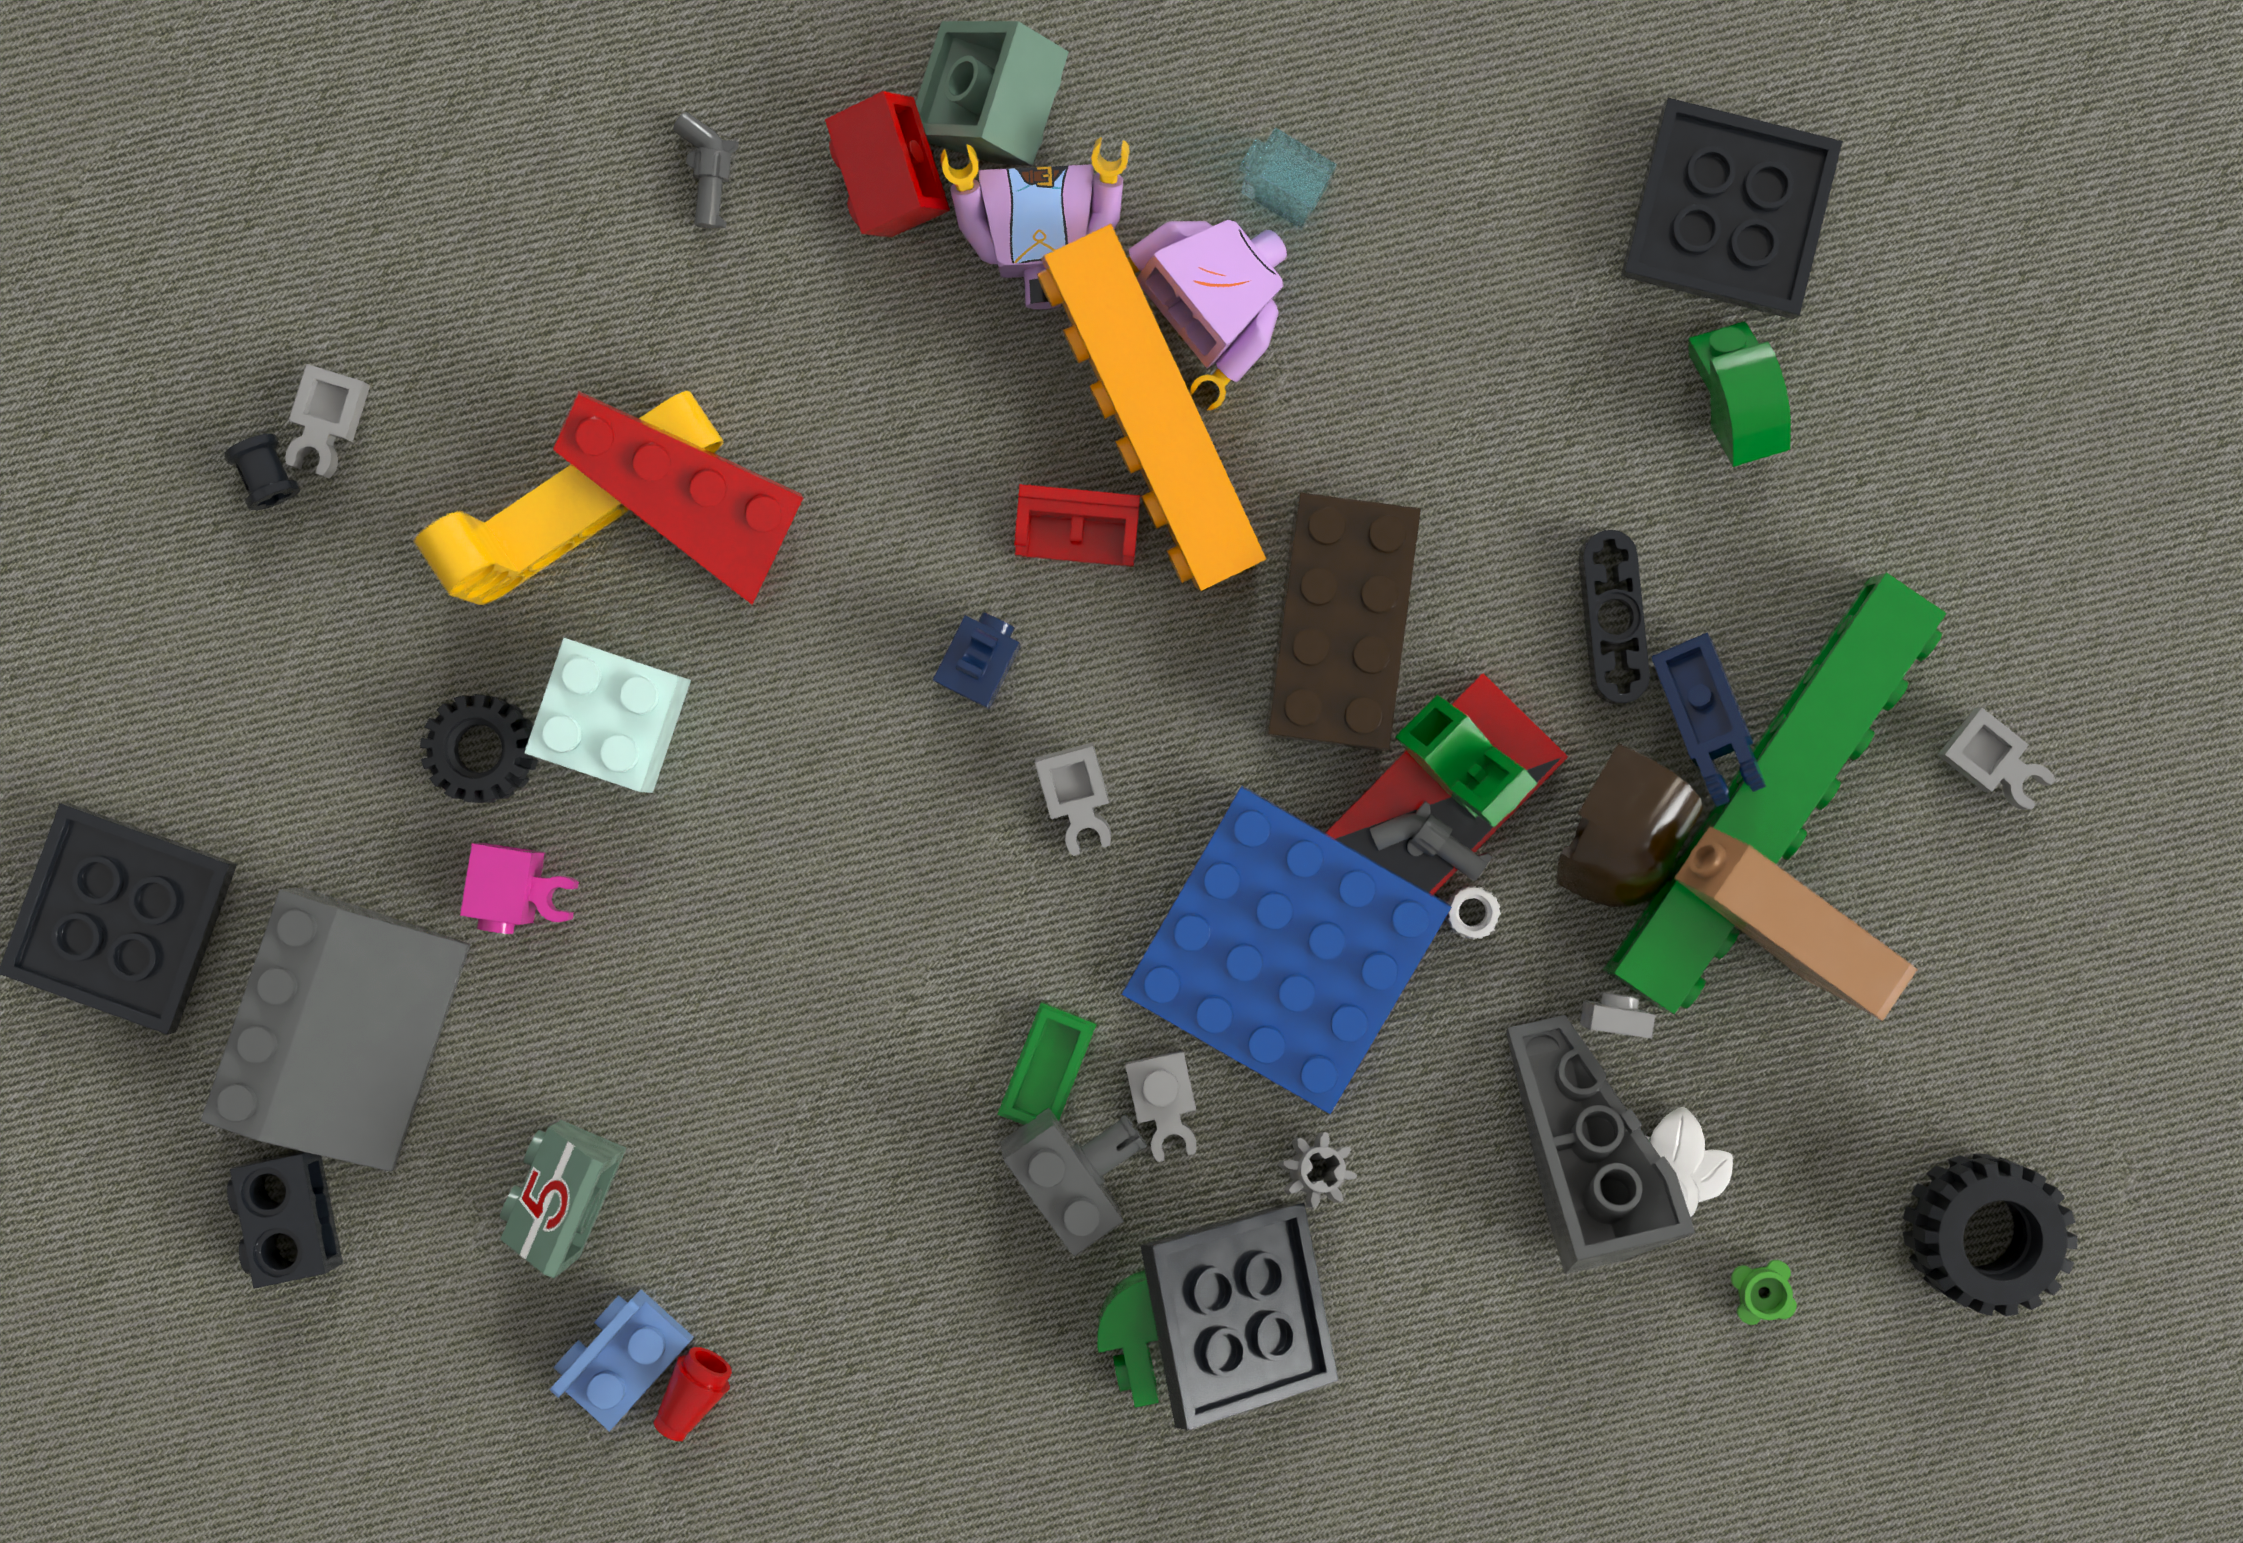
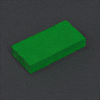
M1041 1001L997 1115L1025 1125L1044 1110L1050 1108L1059 1121L1097 1023Z

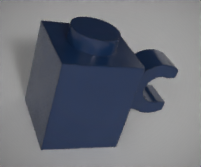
M982 612L978 621L965 615L933 681L990 710L1021 648V644L1018 641L1010 638L1015 628L985 612Z

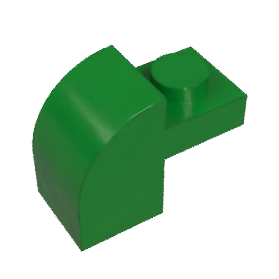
M1746 321L1688 338L1689 357L1710 392L1711 429L1731 465L1735 467L1789 451L1791 446L1789 398L1780 365L1769 341L1759 344Z
M1438 694L1395 736L1414 760L1457 803L1475 818L1480 816L1493 827L1508 813L1513 811L1520 801L1538 784L1525 768L1494 747L1466 714Z
M1145 1270L1128 1276L1112 1289L1103 1303L1098 1320V1352L1123 1348L1124 1354L1113 1356L1115 1372L1120 1392L1132 1391L1135 1408L1159 1403L1158 1388L1148 1344L1149 1342L1158 1341Z

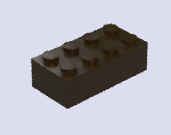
M1300 492L1294 507L1264 736L1381 752L1390 750L1421 508Z

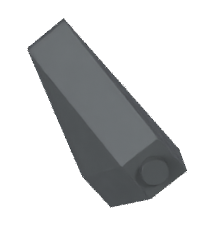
M1566 1015L1507 1028L1506 1034L1547 1216L1564 1273L1569 1274L1623 1261L1693 1235L1695 1230L1676 1172L1665 1156H1659L1640 1129L1642 1126L1641 1122L1631 1108L1629 1110L1626 1109L1605 1079L1606 1072Z

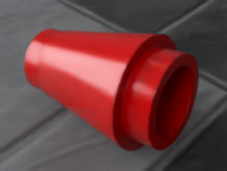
M693 1347L687 1355L680 1356L676 1361L658 1414L653 1421L656 1430L670 1440L683 1441L687 1434L729 1391L730 1384L728 1379L732 1374L730 1365L715 1352L702 1347Z

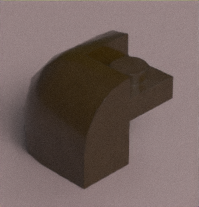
M1618 743L1578 813L1582 818L1572 843L1569 847L1565 846L1560 854L1556 884L1589 901L1609 907L1635 906L1656 896L1671 879L1674 860L1703 810L1701 798L1687 782L1673 771Z

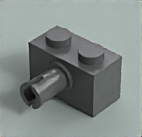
M1047 1108L1028 1124L1026 1123L1000 1141L1004 1162L1073 1257L1124 1222L1118 1202L1104 1184L1105 1179L1103 1176L1139 1150L1147 1147L1144 1139L1138 1130L1133 1128V1123L1126 1115L1120 1117L1119 1121L1082 1146L1079 1142L1075 1144L1051 1109Z

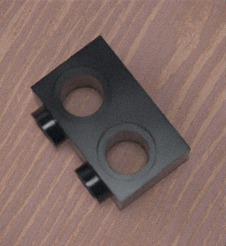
M296 1151L252 1160L230 1169L231 1179L227 1184V1198L231 1211L235 1215H239L243 1238L239 1242V1259L244 1272L251 1274L253 1289L323 1275L343 1264L321 1155ZM268 1174L276 1175L285 1185L286 1194L282 1203L275 1202L266 1193L265 1181ZM280 1233L290 1236L295 1241L298 1250L295 1262L288 1261L279 1254L277 1238Z

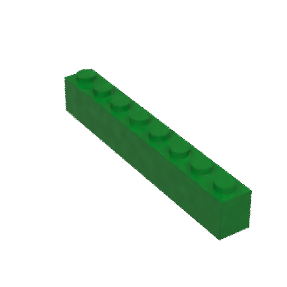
M1887 572L1870 577L1752 750L1766 787L1753 792L1750 786L1745 784L1740 770H1738L1728 785L1730 802L1713 807L1673 866L1671 879L1656 896L1651 898L1603 969L1605 972L1665 1012L1675 1015L1680 1006L1687 1009L1695 1002L1706 983V980L1701 977L1702 973L1713 957L1720 960L1728 953L1737 940L1740 930L1675 879L1692 850L1697 846L1708 828L1712 827L1750 845L1775 865L1781 857L1785 860L1790 859L1799 849L1807 835V830L1802 828L1814 808L1819 811L1824 809L1837 793L1841 781L1835 777L1848 758L1855 761L1871 743L1875 732L1869 727L1882 709L1885 711L1892 709L1903 696L1908 687V682L1903 677L1915 659L1919 662L1925 660L1940 641L1942 632L1937 627L1947 614L1946 612Z

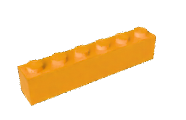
M1109 224L1044 255L1041 260L1045 270L1037 273L1038 280L1052 308L1062 303L1072 326L1063 330L1066 340L1078 363L1088 359L1098 379V382L1089 386L1091 393L1104 419L1114 415L1124 437L1115 441L1116 446L1129 473L1132 474L1140 470L1150 492L1142 495L1141 499L1155 528L1167 526L1175 544V547L1167 550V554L1181 583L1191 579L1194 586L1202 591L1267 560L1112 225Z

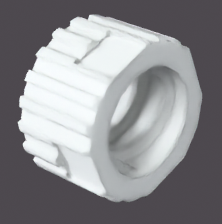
M1463 886L1461 889H1456L1455 893L1450 894L1449 900L1446 901L1452 908L1445 920L1448 922L1449 928H1452L1454 933L1460 934L1459 936L1463 938L1466 936L1473 940L1475 938L1481 939L1484 936L1490 935V932L1495 931V925L1501 914L1499 910L1500 904H1498L1497 898L1492 895V892L1483 890V887ZM1475 898L1480 900L1485 906V917L1479 924L1468 926L1460 919L1459 908L1465 900Z

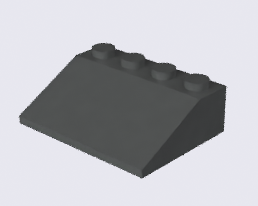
M303 887L280 889L201 1122L257 1141L389 1172L394 1171L471 944Z

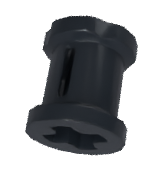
M273 433L261 434L245 439L224 452L227 463L236 466L249 496L245 499V503L249 510L259 511L279 505L300 492L297 481L289 479L275 450L279 446V441Z

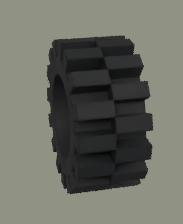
M481 694L458 696L454 698L455 702L442 704L436 709L440 714L436 719L429 718L424 727L430 730L428 737L421 738L420 748L426 749L427 758L421 759L424 769L431 770L433 776L429 779L435 787L444 788L446 790L444 794L453 799L464 800L463 802L490 803L496 802L498 799L511 797L515 794L514 790L516 788L524 787L530 779L526 776L529 770L536 769L538 760L533 759L531 755L525 754L533 724L531 720L525 719L521 715L524 711L516 705L507 703L505 699ZM485 725L493 729L499 736L502 744V753L499 761L493 768L478 773L468 769L462 763L458 747L461 737L467 730L475 726Z

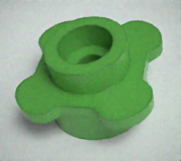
M1774 1259L1765 1267L1751 1269L1746 1265H1741L1733 1271L1731 1283L1738 1289L1740 1299L1737 1315L1744 1323L1755 1325L1761 1319H1788L1795 1313L1797 1303L1793 1298V1291L1788 1282L1791 1271L1787 1264ZM1761 1287L1769 1289L1767 1297L1762 1298L1759 1296L1758 1292Z

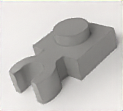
M306 364L288 420L305 428L302 436L293 440L288 446L285 455L286 465L301 469L305 455L311 450H317L320 455V462L317 466L316 474L330 479L338 466V456L333 447L335 439L338 437L353 442L370 385L361 380Z
M1983 708L1973 709L1938 754L1939 757L1983 792H1993L1996 786L2001 783L2007 801L2014 807L2023 810H2032L2036 805L2032 799L2024 794L2022 789L2023 782L2027 777H2033L2036 782L2043 786L2052 785L2055 781L2054 775L2046 767L2039 764H2025L2019 759L2029 744Z
M1093 742L1035 758L1034 763L1051 819L1065 815L1069 817L1070 821L1065 834V842L1069 852L1073 856L1080 854L1077 834L1084 828H1092L1098 832L1103 848L1110 846V826L1104 817L1094 811V807L1108 804L1109 797Z
M1602 992L1601 1002L1594 1000L1583 1001L1580 1025L1590 1030L1652 1039L1655 1014L1638 1009L1639 998Z
M1179 1050L1125 1062L1138 1123L1152 1120L1156 1122L1157 1128L1151 1136V1151L1156 1161H1165L1162 1143L1167 1136L1172 1134L1179 1135L1184 1139L1188 1156L1195 1154L1197 1146L1195 1135L1187 1124L1181 1122L1180 1114L1197 1111L1184 1051Z

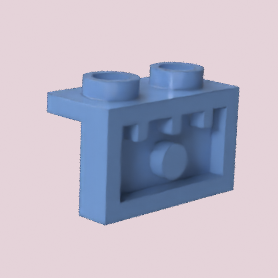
M642 1289L628 1303L618 1295L594 1322L602 1330L594 1341L586 1347L578 1340L553 1367L562 1376L550 1388V1391L558 1398L566 1392L609 1432L694 1338Z

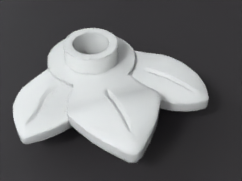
M1679 1107L1670 1112L1653 1130L1651 1138L1646 1136L1659 1156H1665L1676 1172L1690 1218L1694 1215L1699 1202L1719 1196L1730 1182L1733 1166L1732 1154L1721 1150H1705L1702 1128L1687 1108Z

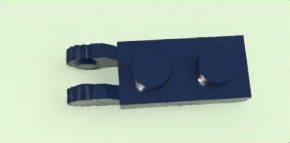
M1704 633L1651 656L1689 756L1695 766H1699L1715 805L1718 807L1730 802L1728 786L1724 777L1720 774L1714 759L1735 751L1740 764L1739 770L1745 784L1750 786L1753 792L1766 787L1757 760L1750 748L1753 740L1709 634Z

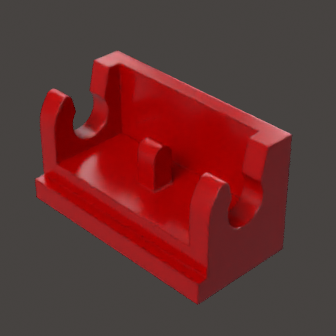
M1019 484L1014 546H1016L1015 556L1134 567L1140 495Z

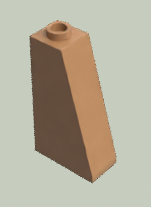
M1712 827L1708 828L1675 877L1677 881L1802 979L1881 1021L1885 1019L1918 970L1750 845Z

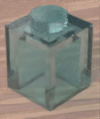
M1275 127L1266 143L1256 138L1241 162L1238 170L1246 174L1241 193L1298 228L1303 229L1332 181L1337 164Z

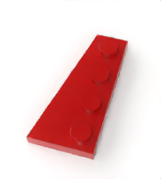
M580 391L577 392L553 445V450L753 605L803 500L801 493Z

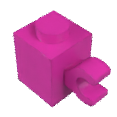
M472 843L460 916L478 918L477 929L503 934H513L515 925L533 923L536 907L539 913L549 921H569L573 919L574 912L557 909L553 905L552 895L560 887L564 889H578L579 882L569 876L541 877L545 852L491 843Z

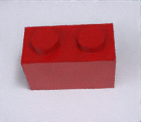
M882 91L825 119L831 138L829 142L830 154L842 172L849 194L847 200L848 210L854 222L859 226L861 234L894 237L950 211L914 97Z

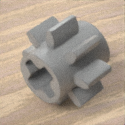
M1326 1132L1318 1133L1315 1138L1314 1148H1310L1302 1138L1293 1139L1292 1145L1297 1154L1292 1160L1279 1161L1278 1163L1279 1167L1290 1171L1292 1182L1287 1184L1284 1192L1286 1194L1296 1193L1300 1190L1306 1192L1305 1202L1308 1208H1317L1320 1203L1321 1193H1325L1334 1203L1343 1201V1195L1338 1187L1342 1184L1343 1180L1357 1178L1356 1173L1346 1170L1343 1160L1349 1155L1350 1147L1337 1148L1336 1150L1328 1147L1330 1139L1329 1134ZM1309 1158L1312 1160H1326L1328 1166L1322 1171L1325 1182L1322 1180L1309 1181L1306 1174L1313 1168Z

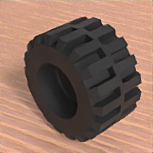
M1973 1153V1159L1959 1155L1948 1159L1949 1169L1946 1170L1936 1165L1926 1174L1932 1182L1928 1187L1917 1183L1911 1193L1919 1198L1916 1209L1906 1206L1903 1219L1913 1224V1230L1903 1232L1904 1244L1915 1250V1253L1909 1259L1916 1270L1925 1274L1924 1281L1960 1305L1992 1316L1994 1310L2004 1316L2018 1315L2019 1304L2029 1310H2033L2043 1304L2039 1297L2040 1293L2045 1291L2053 1296L2057 1293L2062 1285L2055 1278L2060 1270L2070 1275L2074 1262L2065 1258L2067 1249H2077L2078 1239L2077 1235L2066 1230V1226L2076 1222L2072 1210L2059 1205L2065 1197L2057 1187L2045 1183L2047 1178L2034 1170L1988 1154ZM2004 1201L2013 1217L2014 1233L2012 1241L2005 1253L1997 1260L1986 1265L1972 1266L1965 1254L1963 1245L1964 1230L1967 1222L1980 1207L1990 1202Z

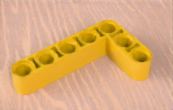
M690 391L681 392L669 398L639 418L712 453H715L723 445V439ZM571 464L488 521L483 522L463 512H454L440 518L422 530L415 537L414 543L450 596L478 605H485L510 592L630 510Z

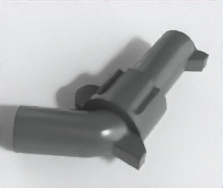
M684 112L677 118L673 130L697 147L696 150L689 152L686 157L688 166L694 169L693 177L699 180L694 225L707 229L726 228L727 222L719 216L723 182H729L731 154L738 149L739 142L736 140H722L713 129L690 113Z
M1425 800L1416 813L1404 814L1370 828L1379 851L1410 838L1407 849L1411 855L1419 856L1425 853L1432 858L1437 854L1472 881H1475L1481 875L1489 861L1493 858L1488 852L1477 855L1450 835L1453 829L1431 813L1430 804Z

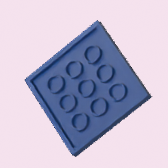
M1241 785L1123 990L1122 995L1331 1114L1452 907L1445 901Z

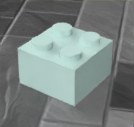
M563 638L525 754L638 792L653 793L691 680Z

